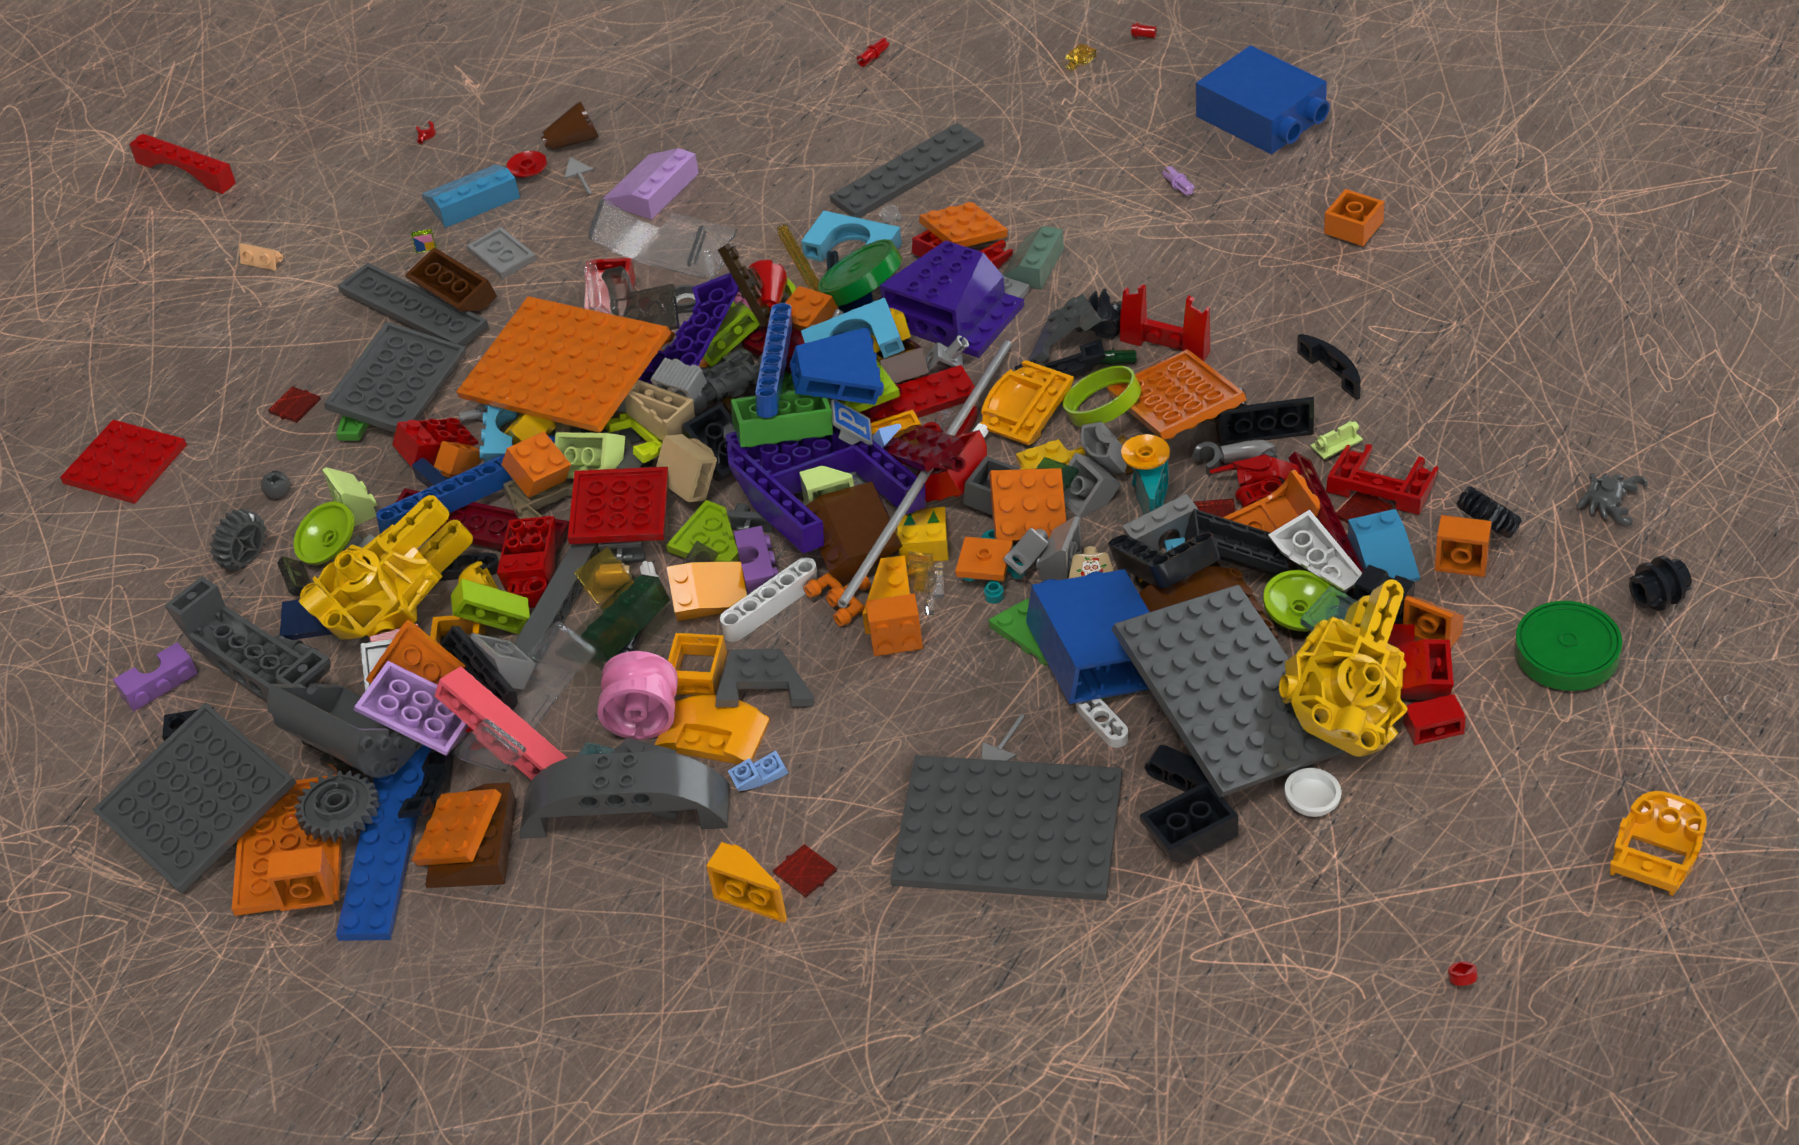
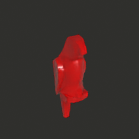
M1266 454L1209 470L1210 474L1237 470L1240 487L1270 477L1286 480L1289 472L1292 470H1296L1300 475L1298 465L1270 457Z

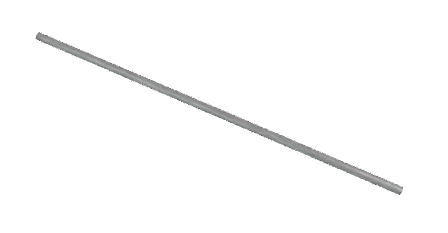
M1005 340L946 431V434L956 435L1012 346L1011 341ZM933 469L929 472L921 471L838 600V605L841 608H846Z

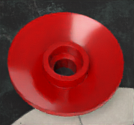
M524 151L512 156L508 160L506 167L515 177H530L545 169L547 159L541 152Z

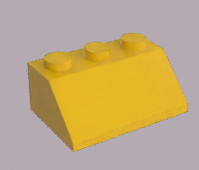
M521 413L505 430L504 434L512 436L513 445L543 431L549 435L557 425L554 421Z

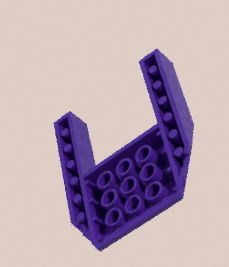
M833 423L832 435H825L821 438H804L799 441H783L777 444H761L754 447H740L736 432L726 434L729 468L753 508L802 553L824 546L823 521L793 495L794 493L802 492L799 472L819 466L829 467L846 473L855 471L865 481H872L877 491L897 508L917 478L916 475L874 440H872V445L862 441L850 445L839 439L841 429L833 426ZM925 484L906 514L925 508Z

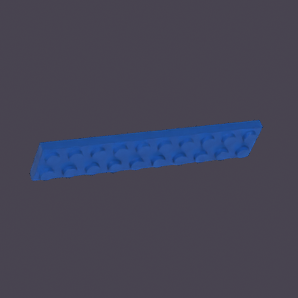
M425 745L416 750L412 757L395 774L373 779L379 795L378 802L380 807L376 808L378 814L371 816L373 823H365L366 830H361L336 931L338 941L391 940L418 816L399 819L397 814L404 800L414 798L419 786L423 783L425 773H423L421 767L428 754L433 752V749Z

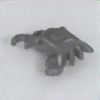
M1590 473L1588 491L1577 503L1576 507L1581 508L1590 503V514H1594L1595 509L1598 508L1602 518L1607 519L1608 514L1606 511H1608L1617 524L1622 526L1632 525L1633 519L1631 517H1622L1623 515H1628L1629 510L1628 508L1620 507L1622 505L1621 498L1626 496L1625 489L1636 493L1638 487L1635 483H1640L1643 487H1647L1648 481L1644 477L1637 475L1623 480L1624 477L1622 475H1614L1609 478V474L1605 473L1601 478H1596L1594 473Z

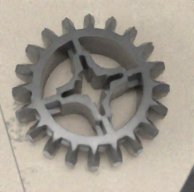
M241 508L239 510L233 509L231 513H226L225 519H220L219 526L215 527V534L211 535L213 541L209 544L213 547L210 551L213 555V560L220 567L237 572L240 568L245 569L246 565L251 564L257 558V555L261 553L260 550L265 545L263 541L267 537L264 533L267 527L264 526V520L256 513Z

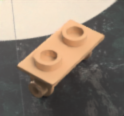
M239 244L240 264L276 270V264L283 260V254L279 251L248 244Z

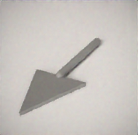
M570 157L564 178L567 179L578 175L587 194L591 195V191L582 174L592 171L593 168Z
M1020 714L998 747L983 743L982 759L1009 761L1017 756L1002 749L1024 719V714Z

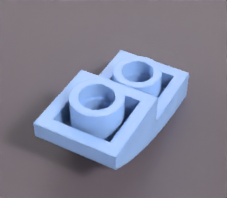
M776 750L755 763L749 758L728 770L738 791L763 786L789 773Z

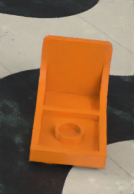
M1292 470L1289 472L1285 482L1272 494L1223 518L1272 533L1308 510L1317 517L1320 510V501L1307 487L1305 478L1299 475L1296 470Z

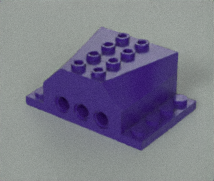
M946 240L880 285L881 297L879 299L885 297L889 308H894L904 313L910 335L933 343L939 342L946 347H949L956 337L961 335L962 338L965 337L969 342V346L962 353L977 358L986 351L1024 307V299L1005 293L1004 276L983 252Z

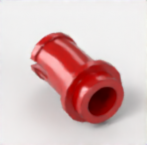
M1139 22L1132 24L1131 36L1138 38V36L1156 38L1157 26L1140 25Z

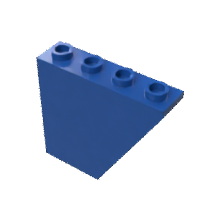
M861 328L797 345L790 361L795 394L875 405L878 396H881L883 393L884 385L880 381V368L877 367V354L873 350V338L870 337L869 328Z

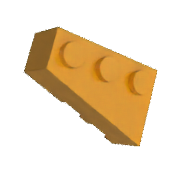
M905 555L881 558L867 601L910 594ZM865 604L862 613L865 634H870L868 615Z

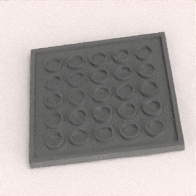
M205 702L92 810L176 890L183 894L297 782Z

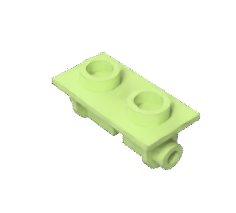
M1348 421L1345 425L1337 428V432L1332 430L1318 436L1315 443L1311 444L1310 447L1325 460L1343 451L1346 445L1351 447L1363 441V439L1357 434V430H1359L1357 422Z

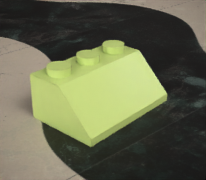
M555 432V445L571 463L566 479H574V471L616 469L624 459L625 436L610 433Z

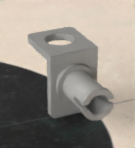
M959 335L949 347L937 342L925 356L928 371L939 360L952 367L963 366V356L961 353L969 346L967 339Z
M1030 528L1003 560L1017 573L1022 575L1049 544L1047 533L1042 529L1034 530ZM1012 557L1018 558L1023 566L1016 564Z

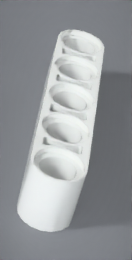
M808 557L797 560L724 611L720 616L724 639L729 642H737L805 595L803 586L811 579H818L816 562Z

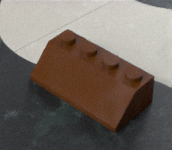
M435 247L405 274L407 279L458 311H483L497 297L488 279Z

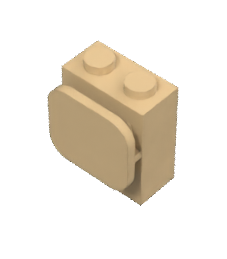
M682 434L665 435L656 467H668V488L687 502L705 501L717 458L708 446L695 438L688 439Z

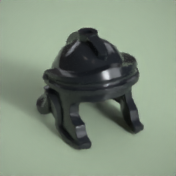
M1103 289L1099 297L1098 292L1094 291L1088 300L1101 318V321L1089 330L1095 332L1101 338L1115 337L1120 333L1122 301L1110 303L1107 289ZM1080 326L1075 328L1077 332L1083 331Z

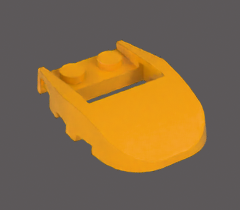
M1651 791L1642 794L1635 800L1630 807V813L1626 818L1622 819L1619 825V833L1614 846V857L1610 863V875L1614 876L1617 873L1670 891L1669 895L1674 896L1692 872L1703 845L1702 841L1707 825L1704 810L1694 801L1668 792ZM1633 838L1684 855L1685 859L1681 865L1628 846Z

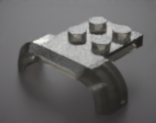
M623 266L609 268L603 272L601 278L608 288L612 315L667 326L669 330L680 328L675 285L667 284L633 292L630 278Z

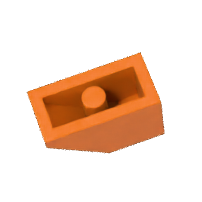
M442 441L434 467L442 470V475L452 478L476 467L483 459H480V449L476 447Z

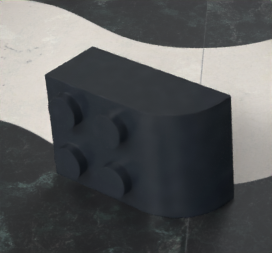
M722 403L682 424V435L688 439L695 438L713 451L717 462L712 478L716 481H721L733 474L728 463L726 434L735 432L732 417Z
M1209 781L1140 814V821L1169 858L1176 863L1190 861L1238 836L1237 813L1223 797H1218Z

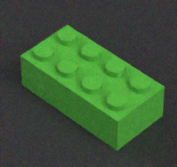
M795 391L781 392L778 413L769 418L757 415L756 396L731 399L732 423L740 447H754L768 443L777 444L790 440L799 441L811 437L821 438L825 435L833 434L832 410L827 398L795 394Z

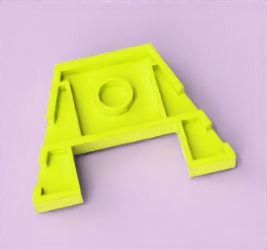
M627 413L619 414V418H611L604 428L609 433L631 427L647 441L646 443L633 446V455L642 463H646L659 456L663 441Z

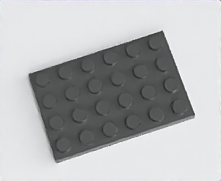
M386 321L324 402L325 409L395 432L398 422L417 421L466 354V347Z

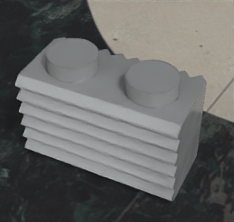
M664 358L650 379L654 386L693 399V402H695V398L700 394L704 385L707 384V380L700 367L685 365L678 359L670 360Z

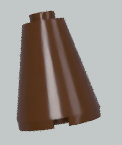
M580 101L542 131L544 136L541 139L546 148L550 146L551 150L593 140L599 137Z

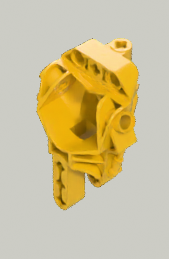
M428 495L395 525L392 524L363 548L351 544L346 550L340 552L336 556L335 561L329 563L323 569L319 578L316 576L312 578L314 583L307 584L302 589L298 601L312 616L319 619L331 633L342 640L362 638L365 635L370 637L401 628L405 621L408 620L415 623L417 620V605L443 577L440 573L470 546L473 541V535L460 521L451 520L417 550L449 517V510L434 495Z
M1387 580L1375 588L1370 596H1364L1350 605L1344 620L1332 616L1328 620L1324 619L1318 622L1305 639V643L1299 651L1286 660V674L1282 675L1279 682V694L1282 697V702L1285 704L1291 702L1294 712L1306 732L1356 757L1370 755L1382 750L1399 733L1392 725L1407 711V706L1400 699L1401 689L1403 688V669L1406 667V662L1403 660L1404 653L1387 643L1404 594L1403 587L1396 580ZM1314 714L1319 718L1320 723L1316 721ZM1361 738L1365 741L1366 746L1361 742Z

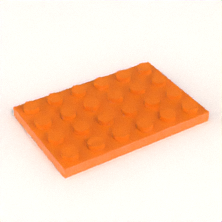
M1187 349L1135 374L1141 386V394L1135 404L1127 411L1155 435L1165 440L1175 437L1177 433L1185 429L1196 427L1198 423L1206 419H1213L1227 409L1238 407L1240 403L1246 401V396L1241 389ZM1129 384L1111 385L1107 387L1108 393L1115 399Z
M318 777L295 780L297 783L237 840L231 909L234 916L279 910L280 908L267 880L269 853L309 847H323L335 877L334 901H340L342 837H338L336 842H333L331 837L326 842H323L321 836L314 840L312 834L307 836L304 829H300L295 816V805L299 804L297 797L304 796L302 789L311 788L310 782L318 783Z

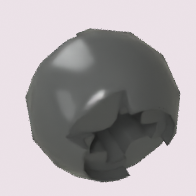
M273 470L261 480V490L267 497L272 499L283 497L290 489V480L281 471Z

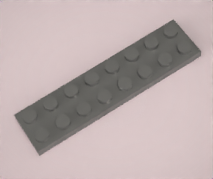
M956 123L831 194L830 202L851 217L861 218L984 147V140L959 123Z
M366 263L338 285L339 292L424 334L461 346L468 344L489 327L486 319L470 311H458L430 292L370 263Z

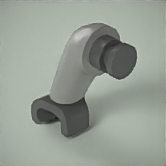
M1250 440L1220 447L1213 442H1202L1196 446L1192 454V460H1209L1210 462L1206 464V474L1211 476L1212 474H1210L1209 470L1219 468L1220 462L1230 464L1264 454L1277 459V448L1266 440Z

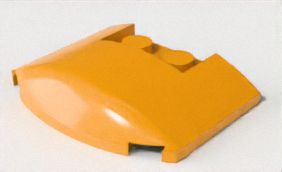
M1025 360L1021 362L1022 368L1014 372L1010 369L992 387L982 406L981 413L983 416L980 423L982 425L985 424L989 432L1029 446L1042 436V429L1059 404L1063 402L1065 395L1071 389L1074 377Z
M716 695L690 696L675 701L673 724L666 732L658 736L654 745L676 750L678 754L740 764L749 758L753 760L768 727L770 718L754 706L739 700L738 707H715Z

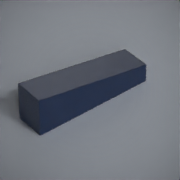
M424 458L412 464L416 479L428 488L447 480Z

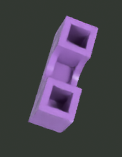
M762 526L734 531L748 594L778 574L777 567L772 568V565L776 564L773 550L768 551L771 548L769 534L764 535Z
M178 642L156 654L160 666L154 672L143 674L133 667L113 679L120 696L133 712L198 674L192 658Z

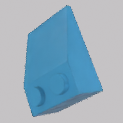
M1396 509L1348 519V538L1364 570L1368 565H1372L1387 571L1389 577L1392 578L1398 575L1411 581L1420 580L1405 527Z

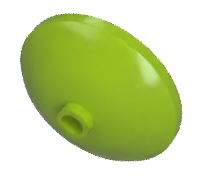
M337 501L323 503L310 511L301 521L295 533L294 551L296 556L308 565H320L334 559L346 548L354 530L352 511L345 504Z
M1291 570L1276 575L1267 583L1263 594V604L1268 615L1281 626L1295 631H1312L1314 626L1321 620H1328L1332 616L1336 617L1339 609V596L1332 584L1314 573L1304 570Z

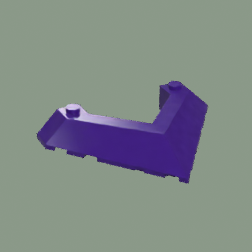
M731 273L692 287L696 301L692 309L693 314L688 321L684 320L675 334L677 337L672 345H667L664 351L659 350L638 380L653 385L650 379L664 358L670 360L678 359L689 366H699L739 291L738 285Z

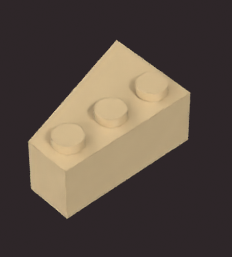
M637 380L625 397L626 413L662 441L665 435L682 434V424L695 417L693 399Z

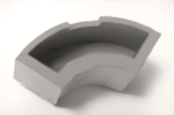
M1102 422L1082 425L1081 442L1089 455L1107 472L1115 474L1125 473L1127 464L1121 456L1122 445Z

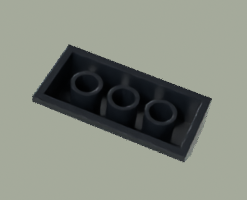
M1314 397L1243 405L1219 413L1216 417V431L1220 446L1250 440H1274L1313 435Z

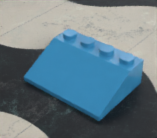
M496 164L422 193L423 199L445 228L520 198L515 177L508 168Z

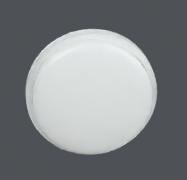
M1304 768L1295 771L1288 777L1284 793L1286 800L1295 811L1306 816L1318 817L1328 814L1338 806L1341 799V786L1334 776L1324 770Z

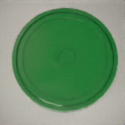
M889 239L871 242L851 252L832 266L821 278L818 289L821 293L832 296L836 306L850 303L865 296L884 283L898 269L902 262V256L894 243Z
M1576 601L1549 602L1530 610L1518 624L1515 639L1516 660L1521 669L1530 678L1542 685L1565 691L1590 689L1607 681L1619 666L1622 650L1621 632L1613 619L1596 607Z

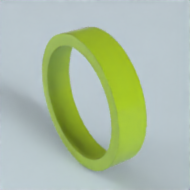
M1126 366L1107 367L1093 372L1077 382L1065 395L1063 407L1071 422L1078 427L1098 422L1104 424L1119 417L1135 404L1141 394V386L1131 368ZM1114 384H1129L1111 402L1093 410L1077 412L1081 403L1096 391Z

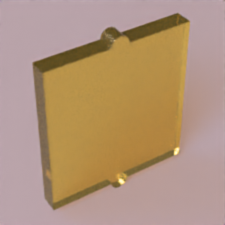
M608 547L574 572L584 585L583 589L590 593L597 604L632 579L621 565L622 561H618Z

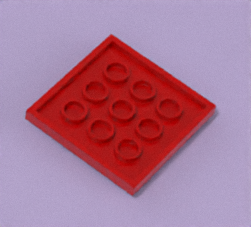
M113 419L60 478L63 484L135 504L187 444L184 438Z
M668 467L574 471L568 529L569 544L664 540Z

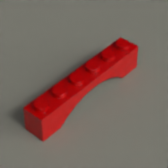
M144 133L137 136L129 144L135 162L145 167L151 168L157 164L176 166L191 174L207 189L220 194L225 193L236 183L229 163Z

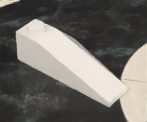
M1310 510L1268 534L1269 539L1284 556L1343 592L1354 588L1355 582L1362 574Z

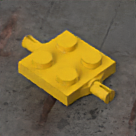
M1057 439L1016 453V459L1021 466L1020 469L1061 468L1063 473L1075 453L1084 456L1086 454L1083 446L1070 451Z

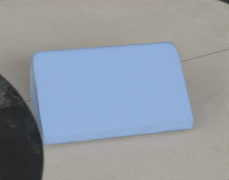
M898 423L879 428L872 436V440L883 448L898 432L901 424Z

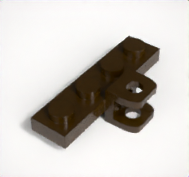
M729 243L721 246L717 251L737 283L742 298L746 299L761 327L767 326L771 309L767 304L764 305L760 298L762 294L759 289L764 286L760 275L755 267L747 269L746 266L740 264L738 260L740 256L734 246L731 247Z

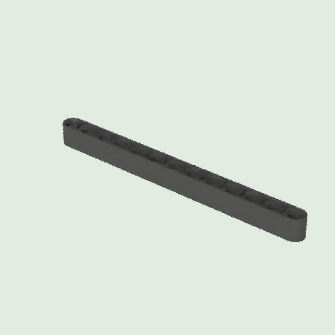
M629 446L624 453V459L616 469L652 467L654 459L642 463L633 455V446ZM599 543L572 544L515 641L514 645L536 663L534 669L539 667L601 557Z

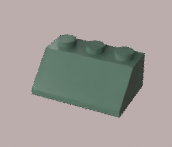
M1041 226L1024 238L1002 275L1029 284L1030 288L1041 290L1064 251L1063 229Z

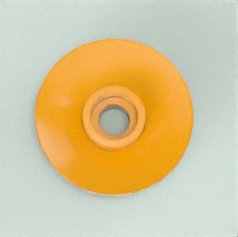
M1150 434L1137 435L1130 438L1123 444L1121 449L1123 461L1127 465L1141 470L1154 469L1163 465L1170 455L1168 443L1164 439Z

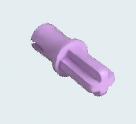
M1172 166L1166 167L1170 173L1168 174L1164 170L1163 177L1171 183L1172 187L1179 189L1186 196L1192 195L1194 193V185L1186 179V176L1178 173Z

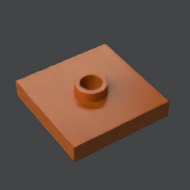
M965 536L955 570L956 577L1004 581L1008 564L1003 558L1013 549V541Z

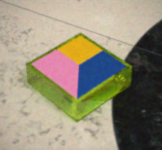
M432 229L411 232L416 253L436 248Z

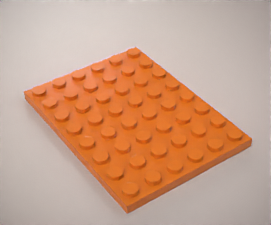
M527 296L456 393L462 399L601 433L671 332L667 326Z

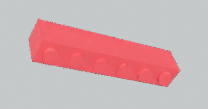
M461 666L439 680L434 696L530 780L551 764L567 758Z

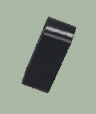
M1166 745L1158 746L1144 766L1145 771L1152 778L1184 792L1208 781L1192 756Z

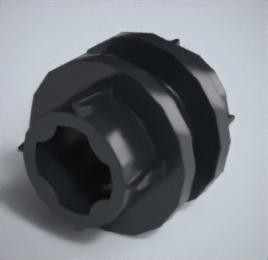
M1657 556L1650 563L1640 564L1636 568L1635 575L1629 578L1630 593L1636 604L1642 608L1651 607L1656 611L1667 609L1670 603L1678 604L1682 602L1686 591L1692 589L1691 574L1685 563L1679 559L1670 560L1665 556Z

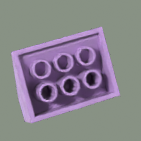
M679 148L649 154L601 200L602 203L652 220L699 174L696 154Z
M390 661L386 662L353 709L444 755H447L467 733L465 730L468 725L434 696L437 684Z

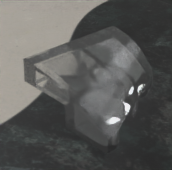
M943 562L931 566L925 575L924 615H934V598L944 597Z

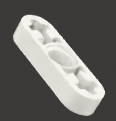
M1101 698L1075 703L1077 713L1107 745L1113 748H1120L1127 744V726ZM1098 716H1106L1109 718L1105 722H1097L1095 720V718Z

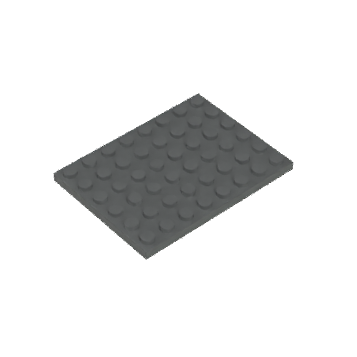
M1239 584L1113 625L1112 632L1219 798L1345 753V751L1306 732L1301 726L1291 702L1288 704L1282 702V697L1279 694V682L1282 675L1286 674L1285 662L1289 658ZM1314 714L1316 721L1320 723L1319 718Z
M915 755L890 878L891 886L1106 901L1123 775L1122 768Z

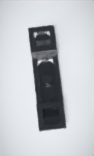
M1305 334L1298 335L1297 353L1311 364L1320 361L1342 379L1341 388L1355 400L1360 399V375L1352 361L1342 351L1321 339Z
M1102 340L1080 345L1081 353L1052 361L1042 366L1076 377L1095 367L1106 357ZM1022 364L1014 366L1015 371L1022 368Z
M453 750L447 755L440 752H430L421 767L423 773H425L423 783L419 786L414 798L404 800L397 814L399 819L424 816L434 811L437 800L441 794L446 793L449 785L454 759Z

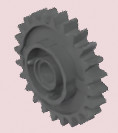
M339 770L336 776L329 772L326 779L319 776L318 783L310 782L311 788L302 789L304 796L297 797L299 804L295 805V816L300 829H304L307 836L312 834L314 840L321 836L323 842H326L330 837L333 842H336L340 836L343 840L347 839L348 834L357 836L356 830H366L364 824L373 823L371 816H376L378 814L376 808L380 807L378 802L379 795L374 783H370L368 777L362 778L361 773L353 776L351 770L346 775H343L342 771Z

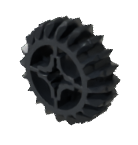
M1467 487L1464 492L1462 491L1456 503L1460 510L1474 519L1492 521L1491 529L1506 538H1511L1517 532L1522 522L1520 516L1473 487Z

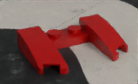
M927 230L912 238L911 253L922 257L943 241ZM1000 240L980 251L987 256L997 269L1013 255V249L1003 250L1006 247L1004 240Z
M1139 285L1137 288L1138 293L1129 294V288L1125 287L1121 305L1120 342L1141 347L1143 342L1146 341L1182 351L1188 349L1202 361H1205L1210 353V308L1208 306L1204 312L1199 311L1193 307L1195 298L1188 295L1185 304L1183 327L1147 319L1146 285Z
M1365 444L1364 452L1359 453L1357 451H1350V445H1346L1327 476L1326 492L1350 497L1352 491H1357L1361 494H1369L1385 500L1396 501L1397 510L1420 514L1437 477L1438 466H1435L1430 472L1422 467L1425 464V458L1419 456L1406 479H1396L1364 471L1373 445Z

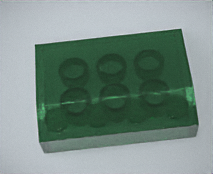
M642 574L619 587L557 648L559 652L608 662L670 601L659 577Z

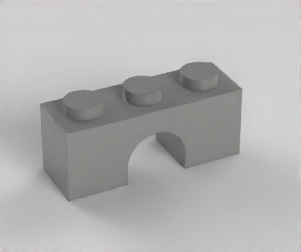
M1185 494L1123 525L1124 535H1128L1159 550L1158 541L1164 532L1174 529L1180 538L1185 537L1189 517L1193 509L1198 510V508L1189 496Z

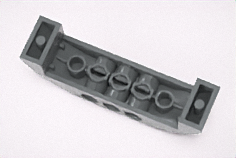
M203 576L165 604L167 611L181 631L212 664L266 701H268L270 684H301L308 688L310 684H315L330 670V658L315 648H312L302 656L226 607L218 586Z
M642 751L589 754L566 758L541 770L527 787L520 826V839L545 838L547 836L549 817L697 810L701 829L727 828L730 784L722 775L704 763L673 753Z

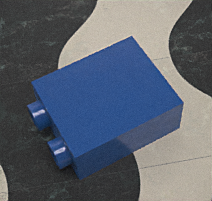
M1250 45L1196 82V117L1272 155L1287 143H1294L1300 134L1314 124H1320L1326 119L1330 109V104L1326 101L1327 81Z
M1125 569L1105 573L1095 571L1086 576L1063 580L1048 579L1039 584L1031 585L1026 623L1069 704L1150 690L1111 630L1115 623L1150 613Z

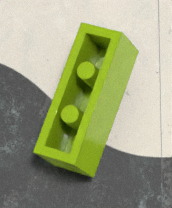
M740 301L725 315L703 356V359L706 360L709 366L713 367L721 360V357L729 353L760 325L756 316L744 303Z
M462 578L451 594L453 616L520 634L530 617L528 598Z

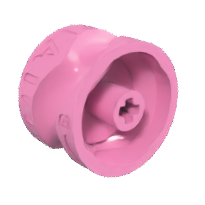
M643 651L624 652L611 658L605 664L602 671V692L599 696L597 710L598 719L601 724L617 736L635 740L651 739L666 732L673 724L675 713L674 697L677 692L678 676L673 665L661 656Z

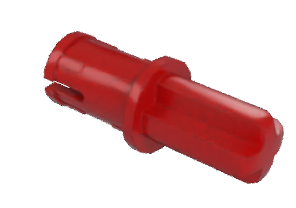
M881 38L875 44L869 45L867 50L857 56L856 60H859L857 63L861 67H865L872 60L878 59L880 54L888 48L889 41L886 38Z

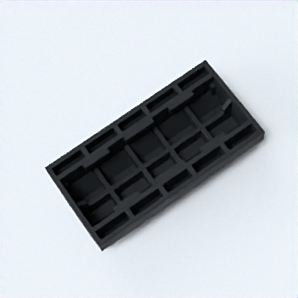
M1193 509L1185 532V542L1200 534L1209 532L1214 536L1221 560L1273 576L1288 570L1287 557L1269 539L1268 534L1270 532Z
M452 626L440 645L466 666L465 670L513 711L518 704L516 691L460 626Z

